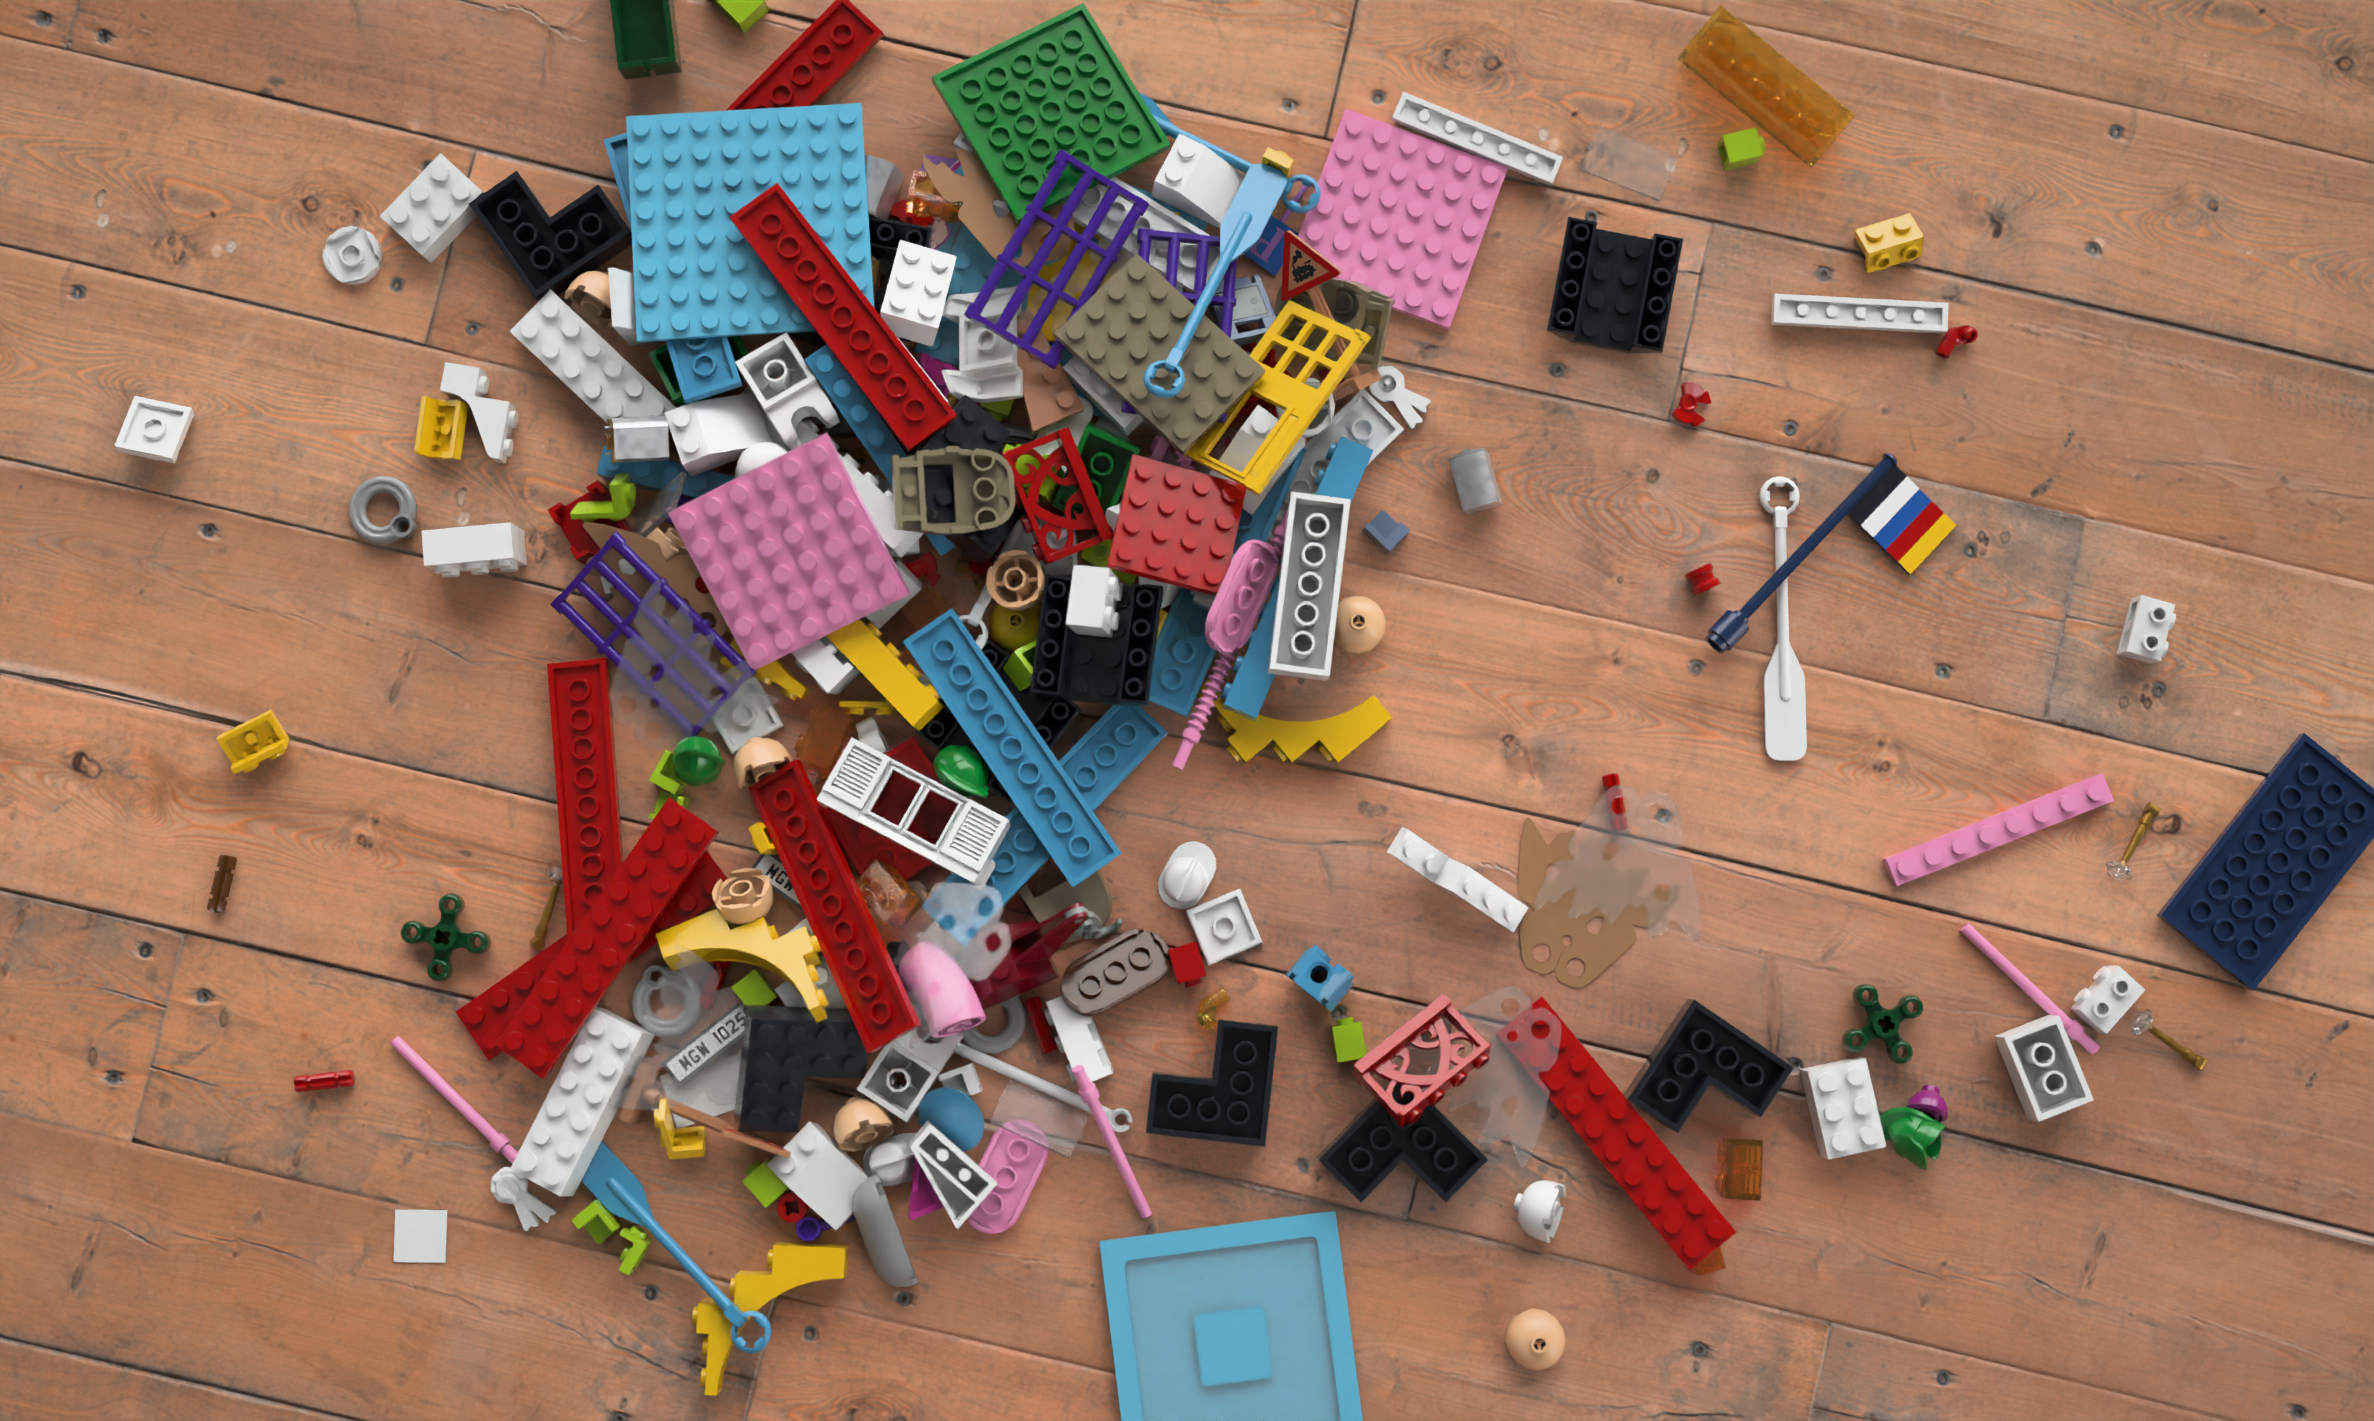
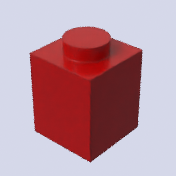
M1196 941L1168 950L1178 984L1184 983L1185 988L1203 983L1201 977L1207 975Z

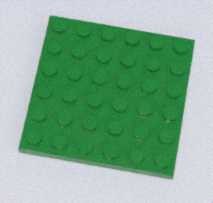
M1084 3L932 76L933 85L1017 225H1019L1026 213V206L1032 203L1054 165L1053 160L1060 149L1108 179L1170 149V142ZM1067 164L1041 211L1045 212L1067 201L1083 173ZM1092 180L1087 190L1099 185L1100 183L1096 182L1095 180Z

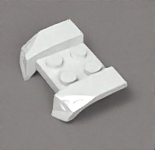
M1017 286L994 290L980 315L996 324ZM979 292L949 295L944 305L942 316L949 318L957 324L959 323V371L942 370L950 393L958 399L967 395L974 402L980 403L1022 398L1023 369L1018 366L1017 346L964 316L969 304L974 303ZM1022 303L1006 331L1016 337L1017 315H1022Z

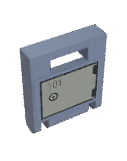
M1259 274L1252 275L1251 282L1248 276L1236 278L1234 298L1237 301L1236 306L1233 307L1231 339L1238 346L1259 342L1276 319ZM1224 281L1220 282L1214 296H1223ZM1209 305L1208 308L1214 324L1220 328L1222 306ZM1261 321L1257 330L1238 333L1236 326Z

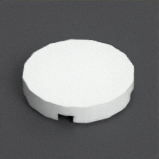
M348 226L338 229L327 239L325 250L323 249L322 253L324 266L330 275L343 284L358 285L366 283L379 271L383 253L380 243L370 232L362 228Z

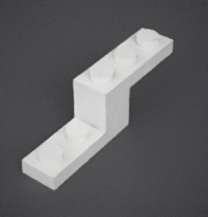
M1404 827L1400 829L1387 850V853L1447 893L1467 902L1513 933L1529 908L1467 865L1448 857Z

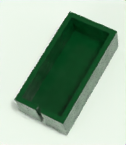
M610 0L618 70L624 79L649 77L652 70L656 76L682 72L674 1Z

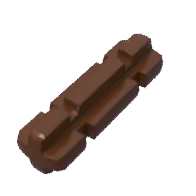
M228 855L219 856L217 863L219 871H215L210 892L213 896L212 899L209 898L207 910L211 912L224 913L227 901H225V897L229 896L234 875L231 871L232 869L235 870L237 862L235 857Z

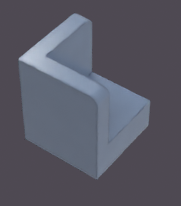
M1381 511L1362 531L1388 555L1410 530L1402 522L1398 525L1385 511Z

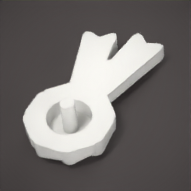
M1393 366L1379 367L1378 371L1382 379L1369 385L1371 394L1381 402L1393 401L1409 428L1413 430L1416 424L1423 422L1422 418L1413 408L1425 414L1426 406L1431 401L1406 389L1403 374Z
M503 1167L493 1175L490 1191L499 1202L514 1204L525 1231L529 1230L531 1226L537 1227L539 1225V1220L535 1214L548 1223L550 1216L557 1212L555 1208L528 1192V1179L512 1171L511 1167Z

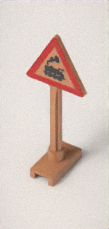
M1285 231L1281 300L1286 301L1303 292H1307L1315 311L1334 320L1319 286L1341 275V269L1292 231ZM1337 338L1332 344L1333 351L1338 360L1347 348L1344 341L1340 338ZM1356 362L1353 363L1343 377L1345 381L1339 384L1332 392L1334 401L1381 380L1378 369L1360 373Z
M640 1062L618 1119L627 1123H640L646 1106L656 1109L660 1105V1099H667L670 1112L722 1133V1136L789 1158L790 1151L754 1132L739 1131L726 1121L663 1096L661 1091L653 1089L661 1067L652 1063L647 1065Z

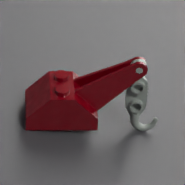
M1082 902L1066 907L1056 915L1040 923L1033 920L1000 925L973 937L965 948L962 947L954 955V958L969 979L983 1010L1058 978L1059 976L1051 956L1074 932L1079 936H1083L1084 939L1103 938L1116 932L1122 926V920L1117 919L1112 925L1102 927L1101 919L1094 912L1088 911Z

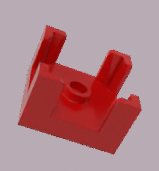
M599 480L586 487L589 491L588 493L566 506L558 503L548 509L553 521L561 527L571 544L570 550L576 560L582 564H586L587 560L594 557L601 548L583 527L584 521L582 519H571L570 513L578 502L612 500L607 487ZM598 518L591 521L592 523L605 524L632 532L625 518L617 521L610 520V518Z

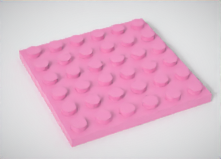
M1345 109L1318 181L1321 191L1319 203L1313 210L1306 213L1298 237L1341 269V275L1334 278L1359 282L1395 299L1392 310L1449 330L1508 167Z
M828 433L668 512L746 661L754 670L910 594Z

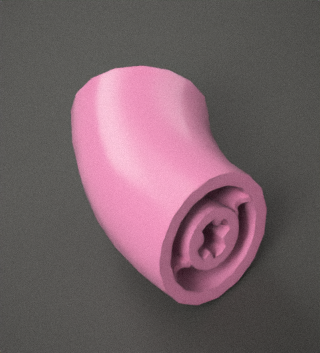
M922 942L906 952L900 962L898 975L905 990L920 1007L933 1038L958 1034L985 1021L986 1016L974 988L960 965L948 951L935 942Z

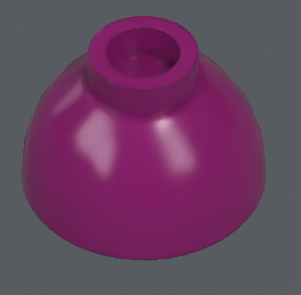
M1922 1086V1090L1915 1093L1907 1102V1108L1918 1110L1940 1123L1948 1118L1947 1104L1940 1095V1089L1935 1086Z

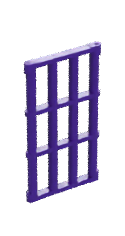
M1061 149L1053 160L1054 165L1032 203L1026 206V213L1003 253L998 254L996 258L997 263L974 303H970L964 313V316L982 325L1053 369L1062 358L1060 355L1065 346L1056 339L1046 355L1034 348L1032 344L1057 300L1061 299L1074 307L1068 317L1070 319L1097 292L1112 264H1116L1118 260L1117 255L1140 216L1144 215L1149 206L1146 200L1134 195ZM1068 164L1083 174L1057 219H1054L1042 212L1041 209ZM1092 180H1095L1108 188L1082 235L1066 225ZM1119 195L1131 202L1133 206L1110 246L1105 250L1092 242ZM1037 218L1052 228L1028 269H1025L1012 261ZM1061 234H1064L1077 242L1052 285L1040 278L1038 274ZM1089 249L1102 257L1079 300L1063 292L1084 253ZM1009 268L1023 278L997 323L994 324L980 314L1005 271ZM1034 283L1046 290L1048 294L1022 339H1019L1006 331Z
M1144 228L1138 229V255L1148 264L1151 240L1168 241L1165 279L1174 288L1177 285L1180 243L1198 244L1194 292H1180L1195 306L1206 286L1209 246L1220 247V237ZM1237 259L1230 263L1224 275L1223 296H1213L1209 304L1222 306L1220 329L1229 338H1231L1233 307L1236 306L1237 301L1234 298ZM1122 400L1121 412L1137 414L1126 401ZM1227 412L1217 422H1226Z
M615 532L566 589L552 601L551 606L577 627L598 648L597 651L601 655L604 654L640 689L639 692L643 696L647 695L681 729V733L686 738L696 736L758 669L754 670L751 668L748 662L710 626L711 623L707 619L704 620L667 584L668 581L665 578H661L626 544L627 541L618 532ZM612 548L653 586V589L644 599L602 560ZM594 568L635 607L625 619L584 580ZM575 589L616 627L615 631L607 639L566 601ZM658 593L696 628L687 640L676 632L649 605ZM640 613L678 649L668 660L630 625ZM621 634L659 669L649 681L612 646ZM701 634L743 674L733 685L691 646ZM682 655L724 694L714 706L673 667ZM664 675L705 714L695 726L654 687Z

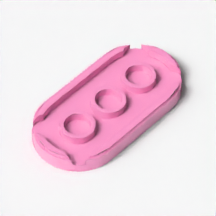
M1255 539L1249 540L1235 553L1206 618L1205 637L1213 650L1230 654L1233 653L1234 649H1240L1249 639L1277 575L1278 563L1274 562L1276 552L1269 543Z
M1012 1120L1000 1126L993 1134L979 1166L998 1184L967 1218L970 1225L976 1230L986 1234L1000 1233L1011 1228L1019 1219L1049 1154L1046 1135L1036 1124L1027 1120Z

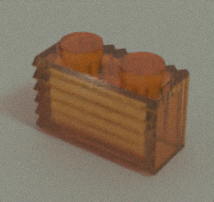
M1723 1137L1722 1143H1718L1717 1160L1721 1161V1173L1716 1174L1715 1185L1716 1191H1720L1721 1197L1725 1199L1761 1201L1763 1140Z

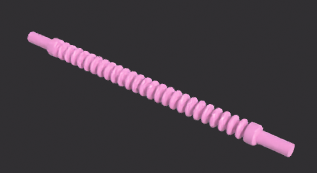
M1287 510L1280 525L1274 528L1272 533L1274 539L1271 538L1269 540L1276 552V556H1274L1275 563H1279L1278 556H1282L1281 549H1283ZM1237 648L1230 654L1218 653L1220 659L1215 660L1217 666L1212 667L1214 673L1213 675H1208L1210 682H1206V690L1201 691L1203 697L1198 698L1199 706H1194L1196 713H1191L1193 720L1187 722L1190 726L1185 728L1181 735L1183 741L1172 763L1173 767L1183 770L1194 744L1199 743L1201 738L1199 732L1204 730L1203 723L1208 722L1206 716L1211 715L1209 709L1215 707L1213 700H1218L1216 693L1222 691L1220 685L1225 684L1223 678L1228 677L1227 670L1232 669L1230 663L1235 662L1233 656L1239 653Z

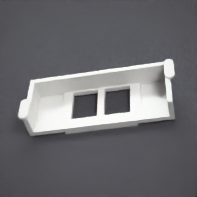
M852 737L817 798L818 803L826 809L828 806L968 880L971 886L976 889H982L986 885L995 868V862L992 859L1011 826L1009 819ZM893 771L921 785L899 826L871 812ZM930 790L957 804L936 845L907 831Z

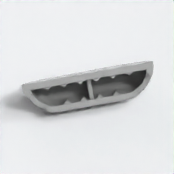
M878 1174L863 1181L854 1193L852 1209L873 1267L880 1279L894 1287L904 1288L918 1284L917 1278Z

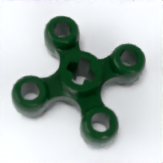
M455 893L446 894L440 899L441 919L436 926L427 927L422 922L409 921L401 929V937L406 943L418 944L420 942H428L434 948L435 955L427 967V973L432 980L437 982L445 981L452 976L451 955L455 949L463 947L470 953L483 954L487 952L491 945V939L486 932L473 931L465 933L458 927L457 919L464 910L465 902L460 895ZM451 900L455 903L453 910L449 909V902ZM413 927L417 930V934L415 937L411 935V930ZM443 932H450L451 936L447 938L450 941L449 943L442 942L441 938L445 937L442 934ZM478 937L481 939L480 947L475 945V940ZM439 965L443 967V973L441 975L437 972V968Z
M1870 984L1858 985L1853 991V1000L1866 1011V1024L1859 1029H1850L1844 1033L1842 1037L1844 1047L1851 1052H1861L1872 1039L1879 1038L1886 1043L1887 1055L1891 1061L1897 1064L1907 1063L1913 1056V1049L1908 1042L1901 1039L1898 1030L1903 1020L1914 1019L1922 1014V1001L1914 995H1906L1899 1000L1894 1008L1885 1009L1878 1001V992L1874 986ZM1864 991H1867L1869 994L1866 1001L1862 998ZM1909 1002L1913 1004V1010L1911 1012H1909L1907 1009V1005ZM1879 1019L1888 1022L1887 1028H1882L1878 1025ZM1856 1035L1858 1037V1043L1854 1046L1852 1044V1038ZM1899 1047L1903 1049V1054L1900 1057L1897 1055Z

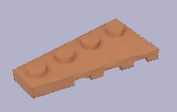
M1030 309L1022 312V315H1017V337L1019 339H1022L1034 318ZM1040 330L1032 346L1047 355L1051 346L1042 330ZM1017 347L1018 366L1023 369V404L1029 418V427L1032 435L1084 411V406L1060 362L1055 369L1050 368L1039 359Z

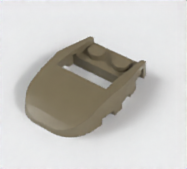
M1332 278L1320 284V290L1333 318L1335 316L1339 290L1362 296L1356 328L1367 333L1371 339L1354 363L1372 365L1371 369L1377 370L1383 365L1382 357L1395 299L1356 281ZM1282 286L1280 287L1274 308L1276 317L1289 300L1315 311L1307 292L1282 301ZM1293 318L1281 336L1294 341L1306 322ZM1315 328L1303 344V347L1316 351L1326 336L1325 331ZM1331 346L1324 357L1337 362L1338 359Z
M946 446L944 449L916 451L915 455L899 458V454L893 455L890 460L895 515L894 529L932 535L960 534L986 530L1006 522L1014 510V474L1007 460L998 453L977 448L975 450L959 449V446ZM923 465H952L955 523L927 524Z
M1100 869L1074 887L1067 880L1036 898L1032 895L1027 884L1018 891L1025 909L1029 911L1037 923L1079 902H1082L1088 911L1094 912L1101 919L1103 925L1108 920L1112 910L1111 894ZM1074 932L1065 943L1077 941L1083 938V936H1079Z

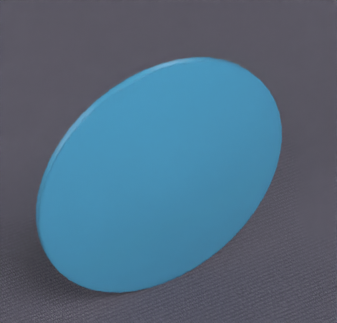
M936 1088L928 1092L919 1105L918 1116L921 1127L929 1121L963 1152L974 1148L982 1139L984 1133L982 1113L977 1104L965 1093L953 1088Z

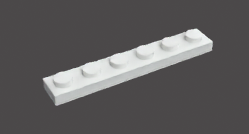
M1406 92L1402 93L1391 120L1463 151L1506 166L1512 171L1552 186L1563 160L1562 156Z
M1774 294L1772 296L1771 325L1945 334L1948 331L1949 303Z

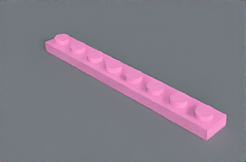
M2103 773L1883 860L1893 885L1899 886L2112 802L2114 799Z

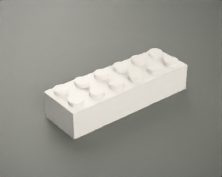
M551 289L510 330L521 343L609 426L610 418L665 416V412L676 408Z
M1291 492L1268 674L1327 681L1330 676L1351 499Z
M596 1007L581 1028L510 1169L560 1197L574 1196L655 1034L605 1008Z

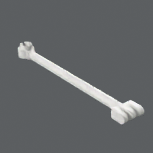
M928 1031L925 1034L926 1038L935 1042H939L943 1038H933L931 1032ZM959 1043L953 1052L1091 1113L1088 1104L1083 1103L1080 1095L962 1043ZM1101 1105L1114 1131L1124 1132L1131 1127L1127 1123L1118 1125L1115 1121L1117 1115L1123 1114L1126 1117V1121L1132 1123V1115L1127 1109L1118 1108L1113 1110Z

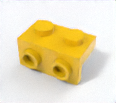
M1910 213L1855 230L1854 238L1866 257L1865 269L1868 273L1906 261H1912L1922 256L1924 236Z
M423 396L419 411L414 453L437 460H461L469 404L461 400H437Z
M272 710L217 737L219 745L232 763L230 770L233 774L240 771L248 773L257 768L260 761L268 757L270 760L280 757L286 752L285 749L290 740Z

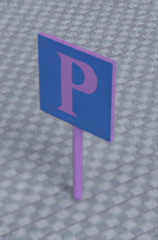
M1302 185L1293 201L1299 202L1308 188L1306 185ZM1286 209L1280 220L1271 215L1259 241L1243 254L1273 276L1277 274L1283 265L1284 232L1290 230L1297 236L1299 235L1284 224L1291 214L1289 209Z

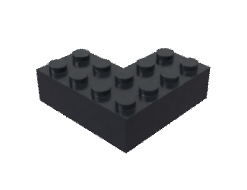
M516 171L469 203L474 213L538 302L550 289L556 295H559L568 289L571 282L577 276L587 271H594L632 245L631 229L599 185L553 216H550L524 178Z
M964 395L952 406V409L957 414V418L927 439L918 451L944 449L946 446H959V449L975 450L977 448L996 453L1011 432L967 395ZM923 465L927 522L929 524L955 523L952 465ZM893 484L888 489L891 493H893ZM1015 506L1008 520L997 527L944 536L976 563L981 565L993 556L1023 513Z
M1687 999L1624 1093V1096L1629 1102L1655 1120L1678 1133L1709 1085L1751 1114L1761 1117L1794 1067L1695 999Z
M747 1005L734 1113L739 1131L799 1132L805 1077H865L868 1053L848 1009L825 1008L828 1018L816 1022L808 1007Z
M1218 1019L1212 1078L1153 1071L1146 1133L1265 1147L1278 1026Z
M1397 1084L1392 1092L1394 1101L1400 1105L1409 1104L1414 1099L1413 1094L1405 1093L1402 1099L1400 1095L1402 1085ZM1375 1098L1317 1156V1159L1360 1202L1403 1160L1447 1202L1488 1160L1435 1106L1429 1104L1422 1110L1423 1114L1418 1120L1412 1124L1407 1122L1400 1127L1396 1120Z

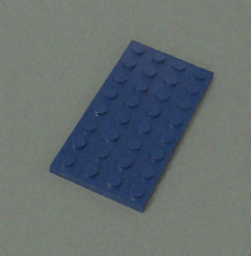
M2305 733L2299 734L2157 916L2247 989L2255 990L2373 840L2374 788Z

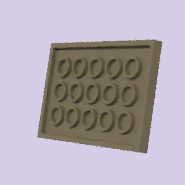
M1136 254L1068 319L1054 335L1063 346L1184 455L1265 375V369L1204 315L1179 365L1185 376L1183 389L1179 394L1171 398H1160L1151 394L1144 384L1145 370L1156 361L1167 360L1195 306L1144 259ZM1164 368L1156 369L1157 373L1154 379L1150 381L1151 384L1163 387L1164 391L1171 390L1178 375L1167 372Z

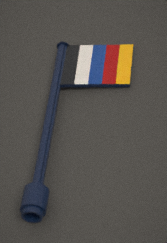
M1885 453L1883 454V459L1742 608L1734 612L1727 610L1708 630L1709 634L1705 639L1714 650L1721 654L1726 650H1731L1749 631L1747 625L1749 622L1748 618L1846 515L1908 575L1925 560L1956 527V524L1897 467L1895 456Z

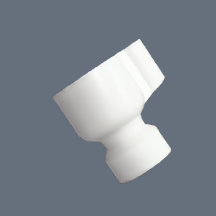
M873 716L856 723L860 742L883 754L890 751V747Z

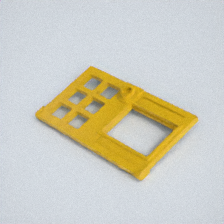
M1289 300L1249 355L1265 369V375L1227 411V421L1223 423L1216 422L1184 456L1245 486L1250 492L1260 496L1371 337L1357 328L1355 330ZM1293 318L1306 322L1294 341L1281 336ZM1315 328L1327 332L1328 334L1316 351L1303 347V344ZM1340 338L1350 344L1339 360L1335 362L1324 357L1335 340ZM1275 344L1287 349L1274 368L1262 363ZM1298 354L1308 359V362L1294 379L1283 372L1295 355ZM1318 365L1330 369L1331 371L1318 389L1305 384ZM1254 395L1285 410V412L1244 470L1240 472L1210 457L1209 453L1249 397Z

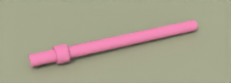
M1969 923L1961 928L1960 932L2046 1013L2060 1016L2065 1031L2071 1040L2075 1039L2091 1055L2098 1051L2100 1046L2084 1032V1027L2076 1019L2071 1020Z
M400 1036L396 1037L390 1045L490 1142L489 1146L497 1154L501 1152L513 1164L518 1152L509 1144L510 1140L503 1133L499 1134Z
M1077 1065L1072 1069V1073L1080 1087L1078 1090L1083 1103L1088 1104L1141 1218H1147L1152 1212L1098 1099L1100 1094L1095 1084L1090 1082L1083 1065Z

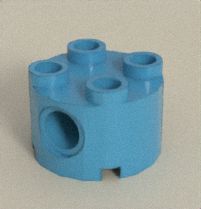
M1314 945L1311 949L1308 947L1286 976L1332 1012L1354 985L1351 982L1354 977L1339 963L1335 967L1329 964L1331 958ZM1320 972H1328V977L1324 982L1316 983V976Z

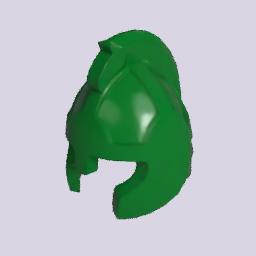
M692 736L683 739L676 745L671 758L677 778L693 787L713 782L720 775L722 767L725 766V761L717 746L711 740L704 737Z
M966 743L962 746L949 745L937 754L934 760V771L943 786L966 798L972 795L987 798L989 787L986 786L988 768L980 753L973 746Z
M1907 1107L1891 1108L1880 1116L1884 1138L1891 1141L1896 1153L1900 1157L1907 1158L1923 1170L1928 1169L1927 1156L1934 1160L1938 1158L1942 1145L1941 1132L1945 1130V1125L1918 1110Z

